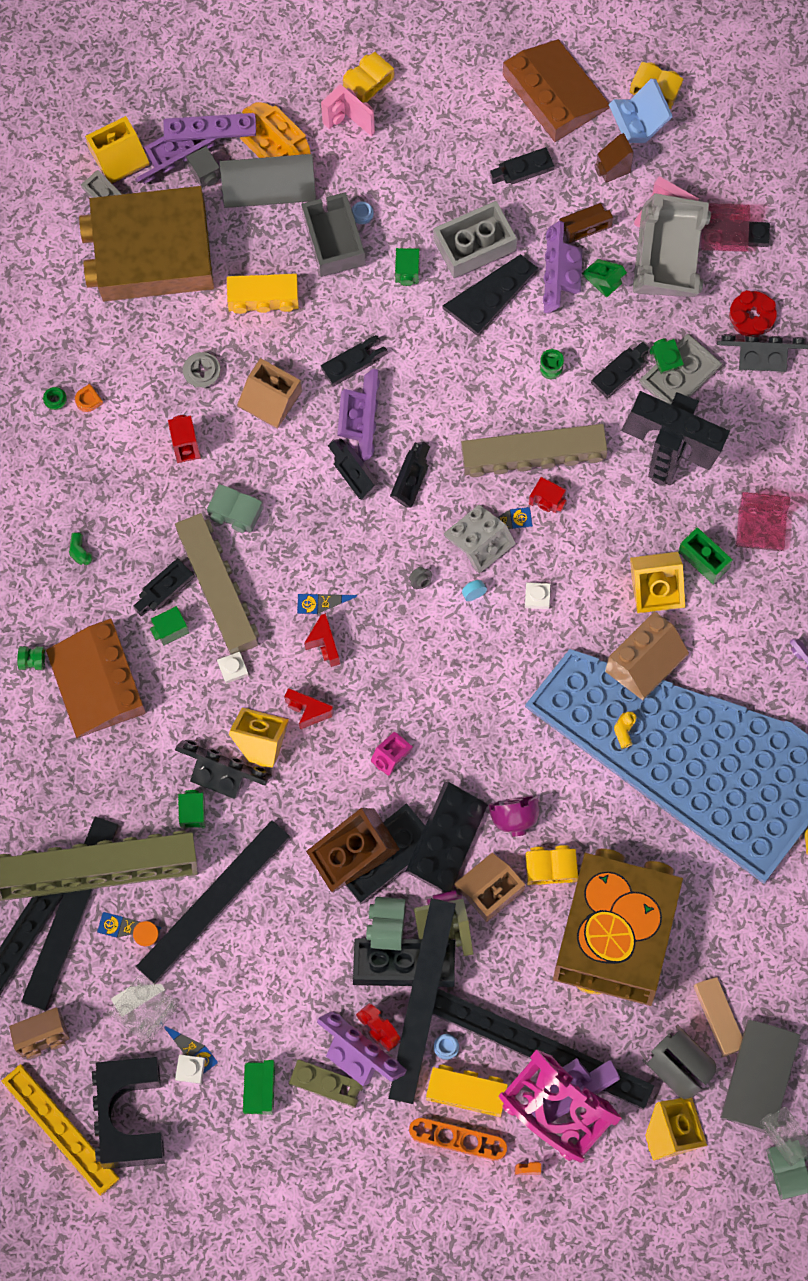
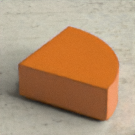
M518 1163L515 1165V1175H541V1163Z

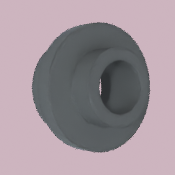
M424 567L416 568L409 576L411 586L414 589L426 588L431 582L432 572Z

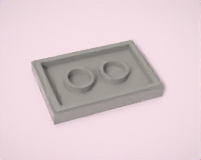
M689 334L676 344L684 363L682 368L660 374L656 364L639 380V383L654 397L669 404L672 403L676 392L691 397L722 367V363Z

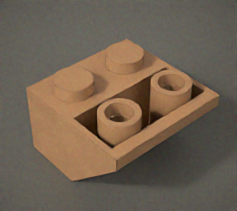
M260 358L246 380L237 407L278 429L302 393L301 380Z
M493 852L454 883L456 888L486 923L525 891V883L508 864Z
M57 1007L9 1026L14 1049L22 1058L32 1059L42 1054V1050L51 1047V1050L61 1048L66 1045L65 1041L70 1040L62 1014Z

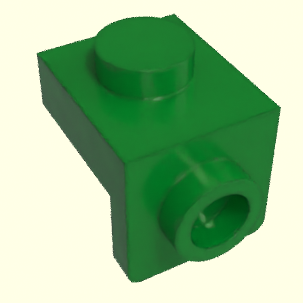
M663 338L653 343L654 346L651 347L649 353L651 356H654L660 374L684 366L675 339L667 341L666 338Z

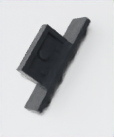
M722 334L721 338H716L715 342L720 346H740L739 370L786 372L788 348L808 349L807 338L792 337V341H783V337L769 336V340H760L757 335H745V339H736V335Z
M182 740L176 745L175 751L197 759L190 782L230 798L236 799L238 797L244 778L264 786L272 779V775L268 774L264 768L258 766L250 767L245 765L241 759L227 758L222 756V753L218 750H207L199 747V744L195 741Z

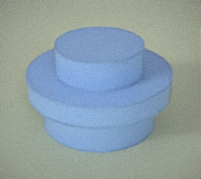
M361 201L351 208L355 223L367 224L372 220L374 211L370 204Z
M443 1034L435 1040L434 1052L439 1058L450 1060L458 1054L459 1043L454 1036Z

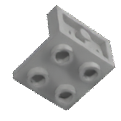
M481 505L476 506L444 533L446 539L466 553L473 568L479 574L516 544L507 525Z

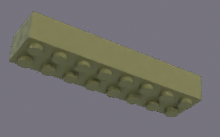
M182 830L173 832V835L169 836L152 834L146 839L139 840L136 837H128L123 839L122 842L116 843L105 840L93 846L76 844L70 849L63 850L61 847H52L47 849V852L40 853L29 850L17 856L0 854V901L198 875L193 832L188 833Z

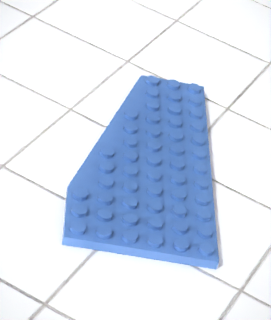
M569 649L525 704V708L765 884L808 827V734L791 722H783L747 710L746 707L672 685L673 683L665 680L642 700L605 672L606 662ZM631 711L637 718L629 731L633 745L621 749L614 726L622 713Z

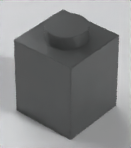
M207 146L186 156L188 167L202 188L216 184L221 178L220 167Z

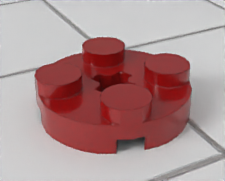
M749 290L741 292L733 300L729 311V318L734 325V329L743 336H759L769 332L773 328L777 316L776 303L773 299L764 293ZM756 310L759 317L755 316L751 319L747 311Z
M368 1003L356 1016L363 1025H367L370 1028L368 1034L377 1044L381 1042L383 1047L390 1052L400 1043V1036L389 1020H384L379 1016L381 1012L375 1006Z

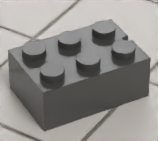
M346 192L326 197L328 212L325 213L323 212L322 199L301 204L304 223L321 277L366 265L365 252Z

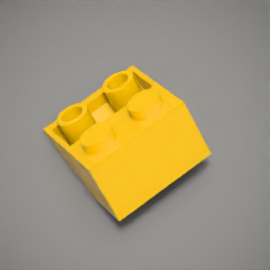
M126 116L85 136L89 151L101 172L111 184L150 165L140 140Z

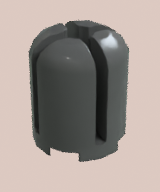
M677 1024L675 1027L679 1031L674 1036L669 1033L651 1051L654 1056L649 1061L646 1058L642 1061L680 1098L690 1099L702 1090V1086L666 1049L668 1048L705 1085L714 1077L717 1066L715 1061Z

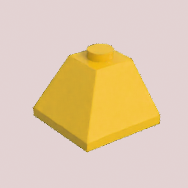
M242 707L229 731V735L249 762L256 763L262 767L273 768L280 753L289 719Z
M678 1098L655 1104L645 1135L653 1161L707 1146L692 1098Z

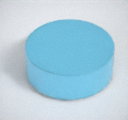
M475 580L468 583L462 589V594L466 601H473L483 596L487 588L482 580Z

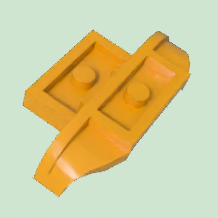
M255 102L243 109V114H255L256 135L240 137V139L259 158L311 154L306 135L276 105L271 106L267 103Z

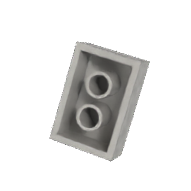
M497 201L433 228V241L453 278L516 251L517 238Z

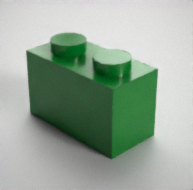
M698 527L680 543L678 551L684 559L713 585L730 569L733 560Z

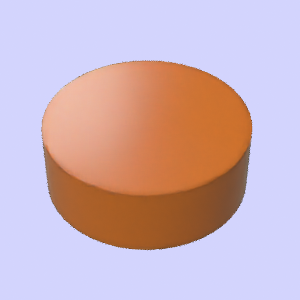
M143 921L135 926L133 938L140 946L149 947L158 940L159 932L153 923Z

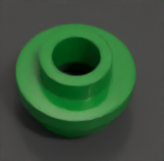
M51 387L44 393L43 402L48 409L59 410L65 406L67 396L63 389ZM53 397H59L57 402L51 401Z

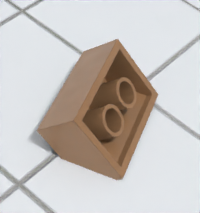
M654 611L609 656L605 672L640 699L644 700L688 656L689 652L674 625Z

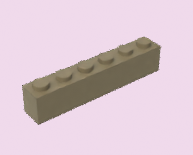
M596 424L461 441V452L465 476L481 477L484 473L494 472V474L500 475L507 473L508 470L516 469L520 472L531 470L532 467L549 469L557 464L574 466L582 461L598 463L607 457V444L604 425Z
M202 513L175 523L176 531L230 655L237 652L242 653L258 646L256 638L260 637L255 623L250 625L247 617L251 615L246 603L241 604L238 598L241 595V591L237 582H231L229 575L232 574L228 561H222L220 557L223 550L218 539L213 541L210 533L214 532L210 520H204Z

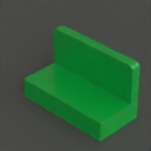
M264 1060V1063H245L244 1114L274 1115V1060Z

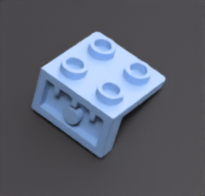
M650 79L630 100L614 99L609 104L621 133L625 134L629 143H646L672 118V113L656 79Z

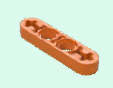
M425 1118L414 1119L409 1126L411 1138L419 1143L491 1161H499L507 1153L506 1142L497 1136ZM420 1123H423L426 1130L432 1131V1125L437 1126L434 1132V1141L429 1140L430 1134L423 1133L421 1137H418L417 1132L413 1128L419 1127ZM448 1129L452 1132L453 1139L450 1143L445 1144L439 1141L438 1134L441 1130ZM472 1135L477 1138L478 1145L475 1149L468 1150L464 1147L463 1140L466 1136ZM482 1138L487 1139L486 1145L493 1146L494 1142H498L499 1147L503 1151L493 1156L492 1150L484 1148V1153H479L482 1146Z

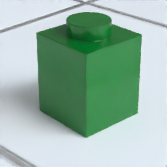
M396 248L395 283H400L403 286L419 284V249Z
M177 606L151 618L153 627L149 629L155 641L160 639L163 646L189 634L188 627Z
M186 790L184 794H178L180 827H206L204 794L199 793L198 790Z

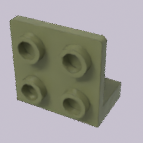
M464 899L449 901L456 903L448 940L455 939L456 946H462L463 956L474 955ZM429 905L414 908L419 939L423 938Z

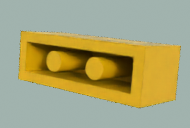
M297 274L227 276V304L229 312L233 311L237 314H243L247 311L256 310L260 313H266L270 310L279 309L283 312H290L293 309H299Z
M446 1065L432 1068L426 1101L501 1118L502 1105L504 1103L498 1096L501 1092L504 1093L508 1087V1084L503 1083V1079L489 1076L487 1080L479 1078L478 1073L464 1070L463 1074L453 1072L454 1068Z

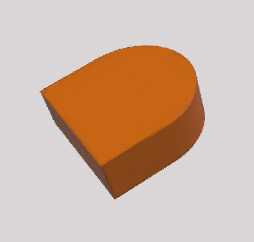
M91 384L80 389L75 395L76 406L83 412H91L103 405L102 399Z

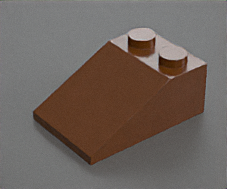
M360 808L306 852L329 890L335 892L379 866L400 849L374 808Z

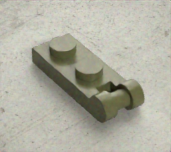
M299 1059L289 1081V1085L352 1108H356L358 1093L364 1087L354 1079ZM343 1085L350 1087L347 1096L340 1094Z

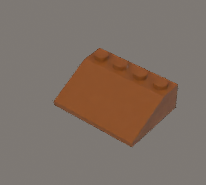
M559 39L522 50L503 62V77L554 142H557L610 108L609 102Z
M112 618L88 626L46 650L76 738L146 714Z

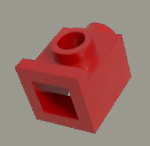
M540 477L529 496V505L533 506L537 503V506L543 511L562 512L568 501L565 499L566 489Z

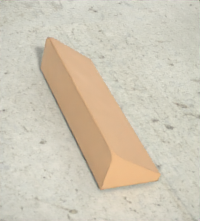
M718 978L696 983L694 985L695 992L722 1057L738 1052L742 1035Z

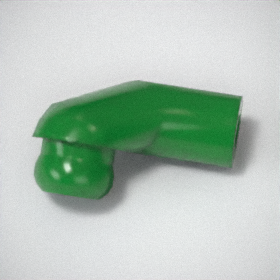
M71 533L70 557L77 564L89 565L93 557L91 553L86 552L82 547L83 534Z

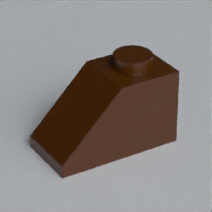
M624 133L619 134L597 154V161L594 164L595 170L599 177H603L605 183L631 173L634 151Z

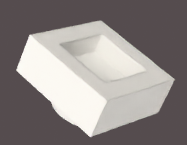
M526 582L525 608L549 609L550 584Z
M240 652L217 660L226 684L249 676Z
M179 1055L175 1080L202 1084L205 1058Z

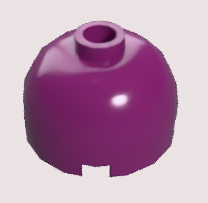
M533 796L506 799L507 801L504 802V805H499V801L489 804L490 815L494 825L503 832H511L512 837L526 835V830L536 824L540 815L537 796L534 798Z

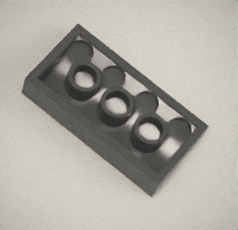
M313 154L220 161L224 208L316 200Z
M747 1020L720 1118L765 1134L774 1133L799 1044L800 1034L769 1024Z

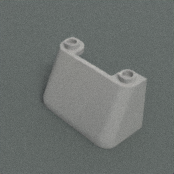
M656 193L645 202L640 219L633 293L695 297L701 293L703 279H700L696 269L701 230L705 225L709 224L711 218V211H708L709 203Z

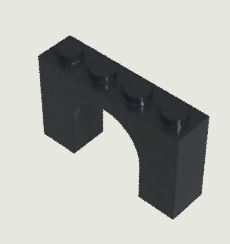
M642 391L639 392L621 429L622 432L642 441L646 434L652 430L673 434L684 440L692 448L687 461L707 470L711 469L722 452L730 430Z
M676 392L671 405L695 415L699 400ZM659 431L654 444L648 477L652 478L651 480L658 485H671L688 443L673 434Z
M148 1057L96 1062V1071H92V1084L97 1086V1096H93L94 1111H98V1121H94L95 1137L99 1136V1146L95 1147L96 1162H100L103 1169L165 1164L164 1138L161 1132L138 1135L124 1134L113 1126L111 1119L114 1104L125 1093L134 1090L161 1088L158 1058Z

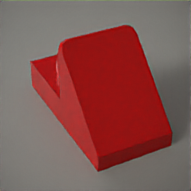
M326 613L321 614L304 643L305 650L323 646L320 649L324 661L329 660L330 666L334 667L340 665L339 655Z
M290 688L287 689L284 698L288 707L296 712L304 710L299 722L300 729L333 717V706Z

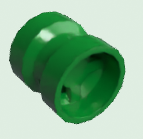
M548 349L543 352L540 358V373L543 377L550 380L560 377L564 364L562 353L555 349Z
M19 646L17 655L18 669L27 670L28 668H34L35 670L43 671L46 658L45 647L36 646L34 649H31L28 646Z

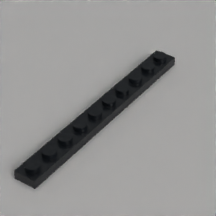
M441 989L437 990L433 1016L531 1059V1055L536 1050L551 1055L561 1067L577 1058L589 1073L604 1064L597 1059ZM616 1068L620 1079L602 1090V1092L644 1110L655 1085Z

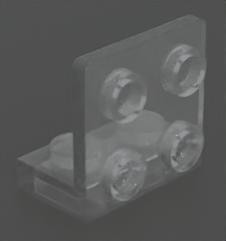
M140 974L112 1007L109 1014L148 1045L180 1005L175 998L165 994Z

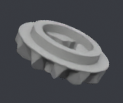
M199 352L187 358L183 365V375L187 383L195 388L203 387L205 389L211 384L214 385L215 381L220 378L221 368L218 360L213 355ZM199 363H202L204 369L208 370L205 371L204 378L199 373H195L199 371Z

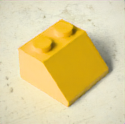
M678 552L630 558L631 579L637 613L685 608L683 564Z

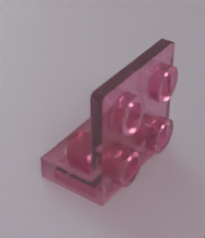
M709 203L708 211H711V218L709 224L705 225L702 229L701 250L747 252L750 205Z
M742 492L739 500L736 546L784 551L790 496Z

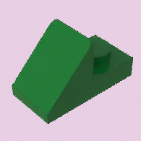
M597 259L582 272V275L605 297H608L622 284L621 278L627 272L622 265Z

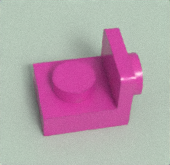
M394 731L376 747L371 762L389 776L395 766L411 752L413 746Z

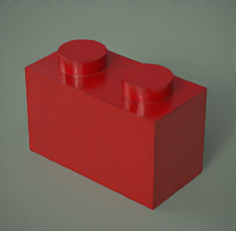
M177 415L173 419L168 420L177 463L201 459L192 416Z

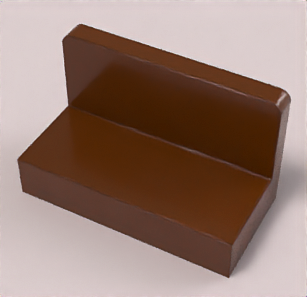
M598 203L564 216L559 221L564 222V233L570 244L611 228L613 216L610 210L605 211L602 204Z

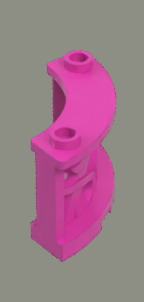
M536 1050L530 1058L532 1060L506 1091L504 1093L501 1092L498 1096L504 1103L502 1107L510 1115H515L538 1137L558 1150L566 1160L572 1161L573 1159L582 1163L585 1160L583 1156L611 1124L616 1126L622 1117L609 1101L597 1096L585 1087L581 1091L578 1086L573 1085L571 1081L574 1078L551 1055ZM540 1068L537 1082L535 1084L530 1079ZM555 1084L559 1087V1091L557 1093H550L544 1090V1088L551 1091L550 1086ZM526 1085L535 1094L524 1092L522 1096L527 1098L529 1102L523 1105L515 1096ZM567 1096L572 1098L570 1115L574 1122L562 1124L548 1123L544 1113L543 1097L551 1101H559ZM578 1107L586 1109L585 1112H580L582 1119L576 1113ZM534 1111H535L536 1118L531 1114V1113L534 1112ZM579 1129H582L585 1133H584V1135L579 1139V1131H578V1130H579ZM576 1137L578 1142L574 1145L568 1139Z

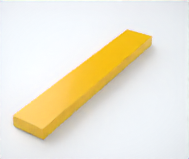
M21 1064L1 1080L100 1196L120 1180L112 1169H103L100 1162H96L95 1149Z

